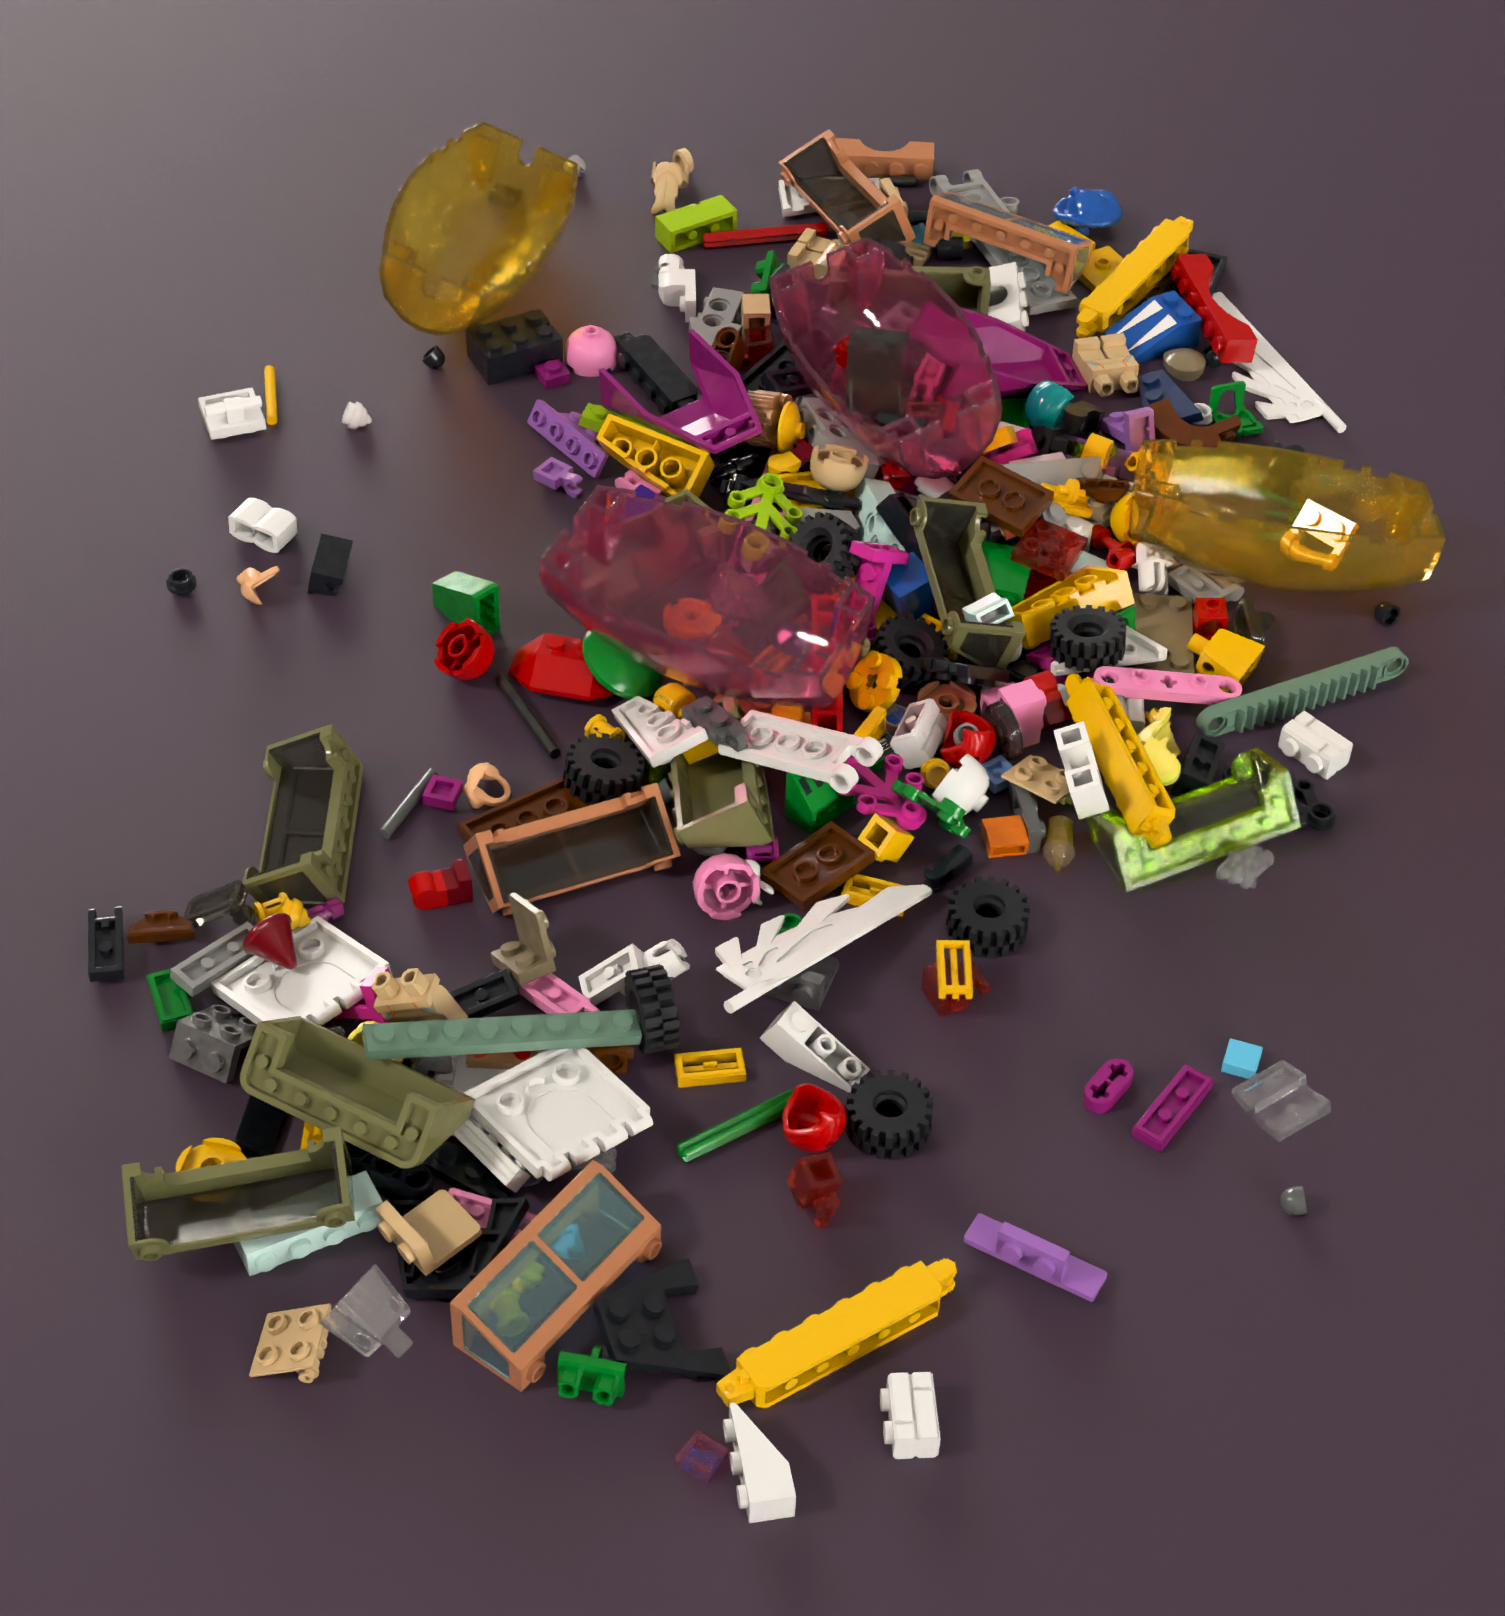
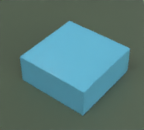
M1230 1038L1221 1072L1254 1080L1263 1047Z

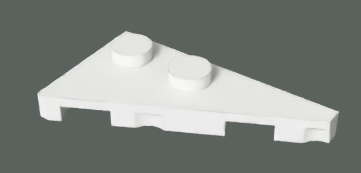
M1126 626L1124 658L1122 661L1118 660V664L1114 667L1164 661L1167 659L1168 649ZM1057 661L1051 663L1050 671L1054 676L1082 673V671H1077V667L1074 666L1071 669L1066 668L1065 662L1059 664ZM1084 668V669H1083V672H1089V671H1090L1089 668Z

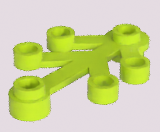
M765 473L757 480L756 486L742 491L735 490L729 494L727 504L732 509L725 511L723 524L726 527L738 528L741 520L757 515L755 527L748 531L745 540L747 551L753 555H761L768 549L771 539L769 533L766 532L769 519L781 531L779 538L785 544L791 543L792 539L788 536L790 532H797L798 529L795 526L798 522H801L803 512L798 507H795L783 494L785 490L783 479L777 474ZM762 497L760 502L744 507L747 500ZM773 500L785 511L784 517L772 505Z

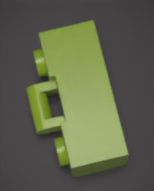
M723 195L700 201L698 205L693 203L655 216L656 239L670 253L701 244L704 233L737 230V209Z

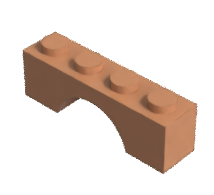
M835 139L839 149L843 148L849 160L866 177L915 176L916 180H930L933 176V142L909 141L905 147L899 150L877 151L865 146L860 139Z

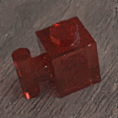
M771 324L744 329L747 347L744 359H749L750 368H752L776 347Z
M950 958L945 959L946 985H951ZM971 959L973 987L975 986L981 995L987 994L991 990V985ZM962 961L960 966L957 963L959 985H965ZM937 963L923 967L921 990L940 1017L960 1012L970 1006V999H965V995H959V999H952V994H946L945 999H939Z
M831 1152L799 1158L786 1179L799 1210L810 1207L816 1208L818 1214L814 1219V1223L818 1228H826L841 1205L840 1199L835 1195L842 1186L843 1181Z

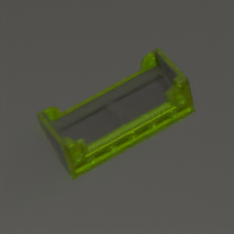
M1254 748L1239 754L1234 759L1231 766L1232 777L1171 799L1176 811L1175 818L1168 825L1172 835L1169 843L1151 848L1144 836L1134 835L1128 830L1124 817L1119 818L1117 811L1110 805L1109 811L1086 817L1091 838L1121 887L1126 892L1300 828L1301 823L1289 770L1260 749Z

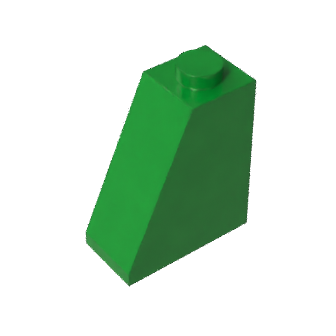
M983 540L981 546L995 592L1001 598H1007L1012 607L1025 599L1035 550Z
M454 571L432 583L433 605L452 622L459 624L466 621L465 618H469L483 626L490 635L500 630L499 587L495 582Z

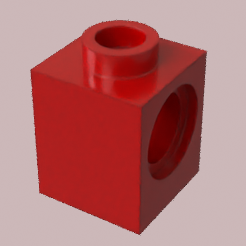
M1195 598L1192 613L1193 635L1197 633L1211 640L1218 629H1227L1229 617L1225 598Z

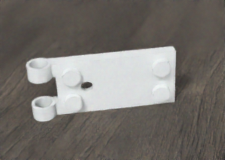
M750 710L740 720L745 727L748 748L736 752L725 742L718 745L720 755L827 782L836 792L841 794L848 793L859 780L856 770L844 763L851 755L861 765L871 767L883 754L881 744L872 737L863 738L755 710Z

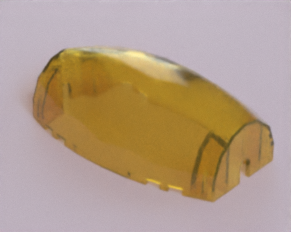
M481 122L464 130L461 133V137L457 140L449 139L443 149H435L410 174L400 189L392 205L385 227L379 275L384 298L397 315L418 331L440 336L463 332L482 324L499 313L537 276L559 244L576 196L578 163L537 146L533 162L525 164L519 158L523 139L486 122Z
M1176 439L1142 441L1132 489L1131 535L1135 541L1197 571L1235 583L1270 590L1299 593H1355L1420 583L1430 577L1439 560L1446 537L1438 515H1431L1434 504L1424 482L1392 472L1389 473L1387 479L1370 474L1372 467L1362 465L1361 471L1344 468L1345 460L1282 448L1218 441L1217 448L1202 447V440H1192L1191 446H1177ZM1307 499H1310L1356 523L1359 527L1355 534L1350 535L1292 525Z

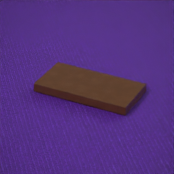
M562 777L458 823L457 831L467 842L476 833L491 829L493 835L496 830L501 828L503 830L587 807L591 804L588 800L586 803L579 801V795L573 797L569 793L570 788H565ZM599 820L563 830L561 834L564 838L599 822ZM552 833L489 851L488 854L492 867L495 869L557 841V837Z

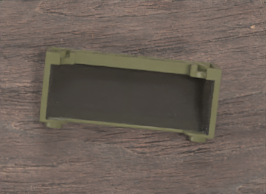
M921 496L916 507L910 512V524L915 531L940 617L941 631L945 635L948 648L982 667L988 664L992 667H1000L1006 670L1026 634L1023 622L1006 620L999 624L965 621L962 608L991 593H996L981 546L986 532L985 530H980L981 517L986 518L988 516L986 504Z
M333 724L267 746L263 769L267 777L274 781L260 866L259 871L255 867L247 868L242 880L245 891L251 894L260 904L278 898L279 893L282 892L286 893L290 900L296 898L303 903V906L314 907L319 904L325 906V902L333 898H339L342 904L345 903L364 764Z
M341 1127L322 1129L323 1139L315 1144L314 1139L307 1140L306 1149L167 1174L164 1173L162 1166L155 1167V1174L142 1171L140 1162L121 1165L128 1246L135 1260L155 1261L160 1259L162 1255L321 1226L336 1228L345 1225L346 1222L355 1221L351 1161Z

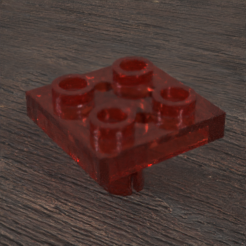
M1038 518L1024 536L1020 538L1011 552L1010 560L1035 570V576L1041 580H1049L1052 577L1064 582L1086 548L1088 538Z

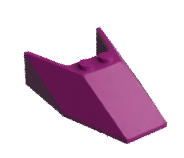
M930 298L909 332L911 336L961 361L940 396L947 399L999 401L1000 398H1026L1031 390L1044 380L1061 385L1069 392L1082 391L1087 388V384L1070 353L988 315Z
M694 329L688 331L690 367L702 398L666 415L657 417L648 413L604 368L599 370L601 403L603 406L655 432L703 451L716 454L762 433V426L739 372Z

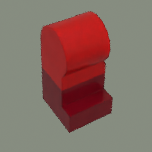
M1046 670L1024 678L1023 681L1032 679L1038 689H1041L1046 696L1047 705L1044 707V726L1041 732L1062 726L1072 719V714L1064 704L1060 691H1058L1056 679L1051 671Z
M465 858L452 861L451 868L433 871L432 873L421 871L412 875L408 880L407 885L415 907L421 910L473 901L472 878Z

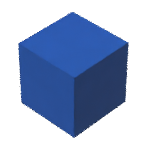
M911 552L907 565L892 564L882 600L897 614H902L903 618L908 613L914 614V619L918 620L924 613L929 614L935 611L933 609L935 600L924 563L914 552Z

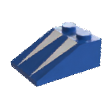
M1170 291L1149 298L1103 331V335L1124 333L1126 347L1130 355H1133L1137 363L1161 357L1166 351L1171 349L1198 346L1203 319L1175 291Z

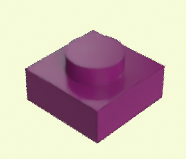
M559 358L534 366V375L546 389L571 382V373Z
M433 774L422 795L423 805L453 811L463 791V780Z

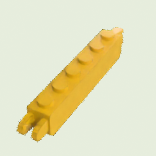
M1179 216L1174 221L1166 218L1159 226H1155L1151 234L1145 240H1141L1137 248L1131 254H1127L1123 262L1116 269H1112L1109 276L1102 283H1098L1088 297L1082 299L1079 305L1080 313L1076 319V323L1079 324V327L1076 329V336L1087 338L1091 337L1096 331L1103 333V331L1126 316L1171 270L1172 265H1175L1177 254L1188 253V242L1190 233L1193 230V221Z
M1075 673L1067 675L1065 686L1070 698L1066 704L1072 714L1073 721L1075 723L1084 721L1098 768L1105 779L1106 786L1110 789L1116 801L1117 808L1121 811L1127 823L1128 830L1137 837H1144L1152 849L1162 851L1165 845L1172 839L1168 825L1175 818L1176 808L1113 688L1097 684L1090 677L1081 679V676Z
M944 1258L928 1266H925L922 1261L910 1267L903 1266L893 1276L881 1282H873L861 1293L851 1298L839 1300L829 1310L819 1315L813 1314L809 1316L802 1324L789 1331L784 1330L777 1333L770 1341L757 1348L751 1347L745 1350L740 1357L736 1358V1369L717 1382L716 1392L727 1407H729L730 1403L739 1404L751 1399L756 1407L768 1408L938 1316L941 1297L954 1289L955 1281L953 1277L957 1274L955 1262L949 1260V1258Z

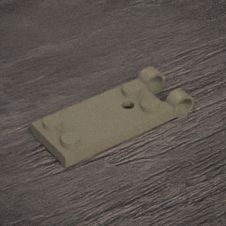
M1133 593L1135 603L1132 606L1136 607L1135 631L1168 649L1166 660L1133 665V668L1194 673V652L1187 649V645L1193 636L1192 597Z

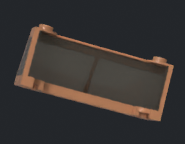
M830 129L779 161L783 171L780 173V176L787 186L792 185L837 232L841 243L845 247L849 245L856 253L863 252L868 244L871 246L880 244V240L883 239L906 244L916 238L900 199L895 194L887 198L849 160L843 148L839 149L835 141L836 136Z
M658 783L641 787L642 792L625 793L615 799L505 830L501 828L496 830L493 835L491 829L474 834L463 846L492 914L502 911L503 916L512 915L508 895L514 892L532 903L653 867L654 871L658 872L673 867L672 861L680 857L681 854Z

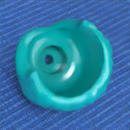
M1049 380L1041 381L1031 390L1025 403L1026 418L1032 427L1059 426L1064 419V408L1073 404L1069 401L1074 398V395L1066 388H1063V386Z

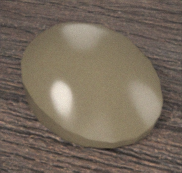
M1177 348L1168 350L1163 354V364L1166 371L1180 381H1194L1200 378L1204 372L1206 360L1196 350Z

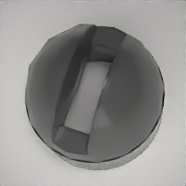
M666 776L658 783L664 804L673 803L670 795L673 785L669 776Z
M1303 1186L1290 1187L1282 1193L1280 1204L1286 1213L1290 1215L1307 1214Z

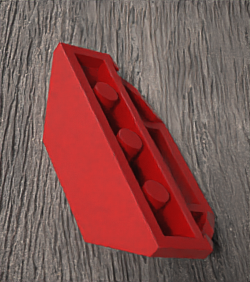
M544 633L516 650L509 668V675L531 692L585 701L599 700L615 695L600 684L590 672L583 656V639Z

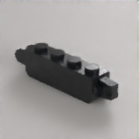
M629 332L614 336L619 352L617 361L620 368L625 370L633 383L643 390L646 398L657 406L661 415H666L697 401L698 388L651 336L640 335L634 337Z

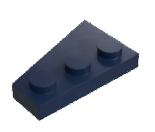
M1163 369L1138 376V386L1143 407L1168 397L1178 416L1185 422L1192 424L1204 420L1201 411Z

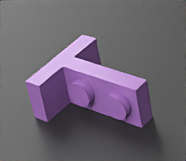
M1144 407L1126 412H1113L1109 417L1103 418L1100 430L1124 443L1125 450L1138 452L1143 445H1149L1156 454L1154 409Z

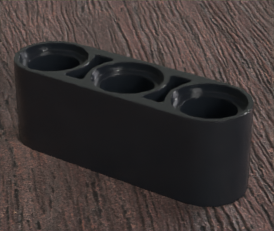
M345 1141L350 1155L352 1176L367 1171L378 1194L390 1200L425 1201L434 1194L432 1173L425 1165L420 1164L407 1169L400 1168Z

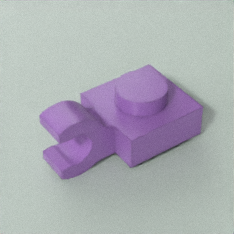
M550 457L533 470L535 481L554 490L562 486L566 493L573 498H577L583 493V489L576 486L583 481V478L578 474H573L572 466L553 457Z

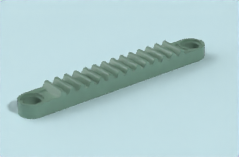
M1389 647L1211 705L1201 711L1196 719V725L1204 735L1211 738L1232 731L1241 734L1244 727L1253 730L1254 724L1262 727L1265 720L1269 723H1274L1275 717L1280 720L1284 719L1285 714L1292 717L1295 715V710L1302 713L1306 707L1313 710L1316 704L1325 706L1326 700L1335 703L1336 697L1344 700L1346 694L1355 696L1356 691L1365 693L1367 687L1374 690L1377 683L1393 679L1403 673L1408 666L1409 659L1399 647Z

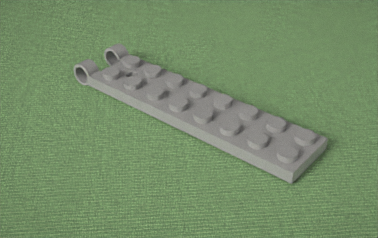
M979 169L965 171L963 173V184L951 185L946 175L932 176L929 180V188L933 196L935 194L953 192L1010 212L983 178ZM971 238L992 267L1016 262L1018 271L1024 272L1026 287L1022 288V291L1026 293L1028 306L1023 308L1027 311L1028 315H1037L1076 306L1077 298L1071 290L1067 294L1054 290L1056 286L1055 279L1051 275L1050 277L1045 276L1047 264Z

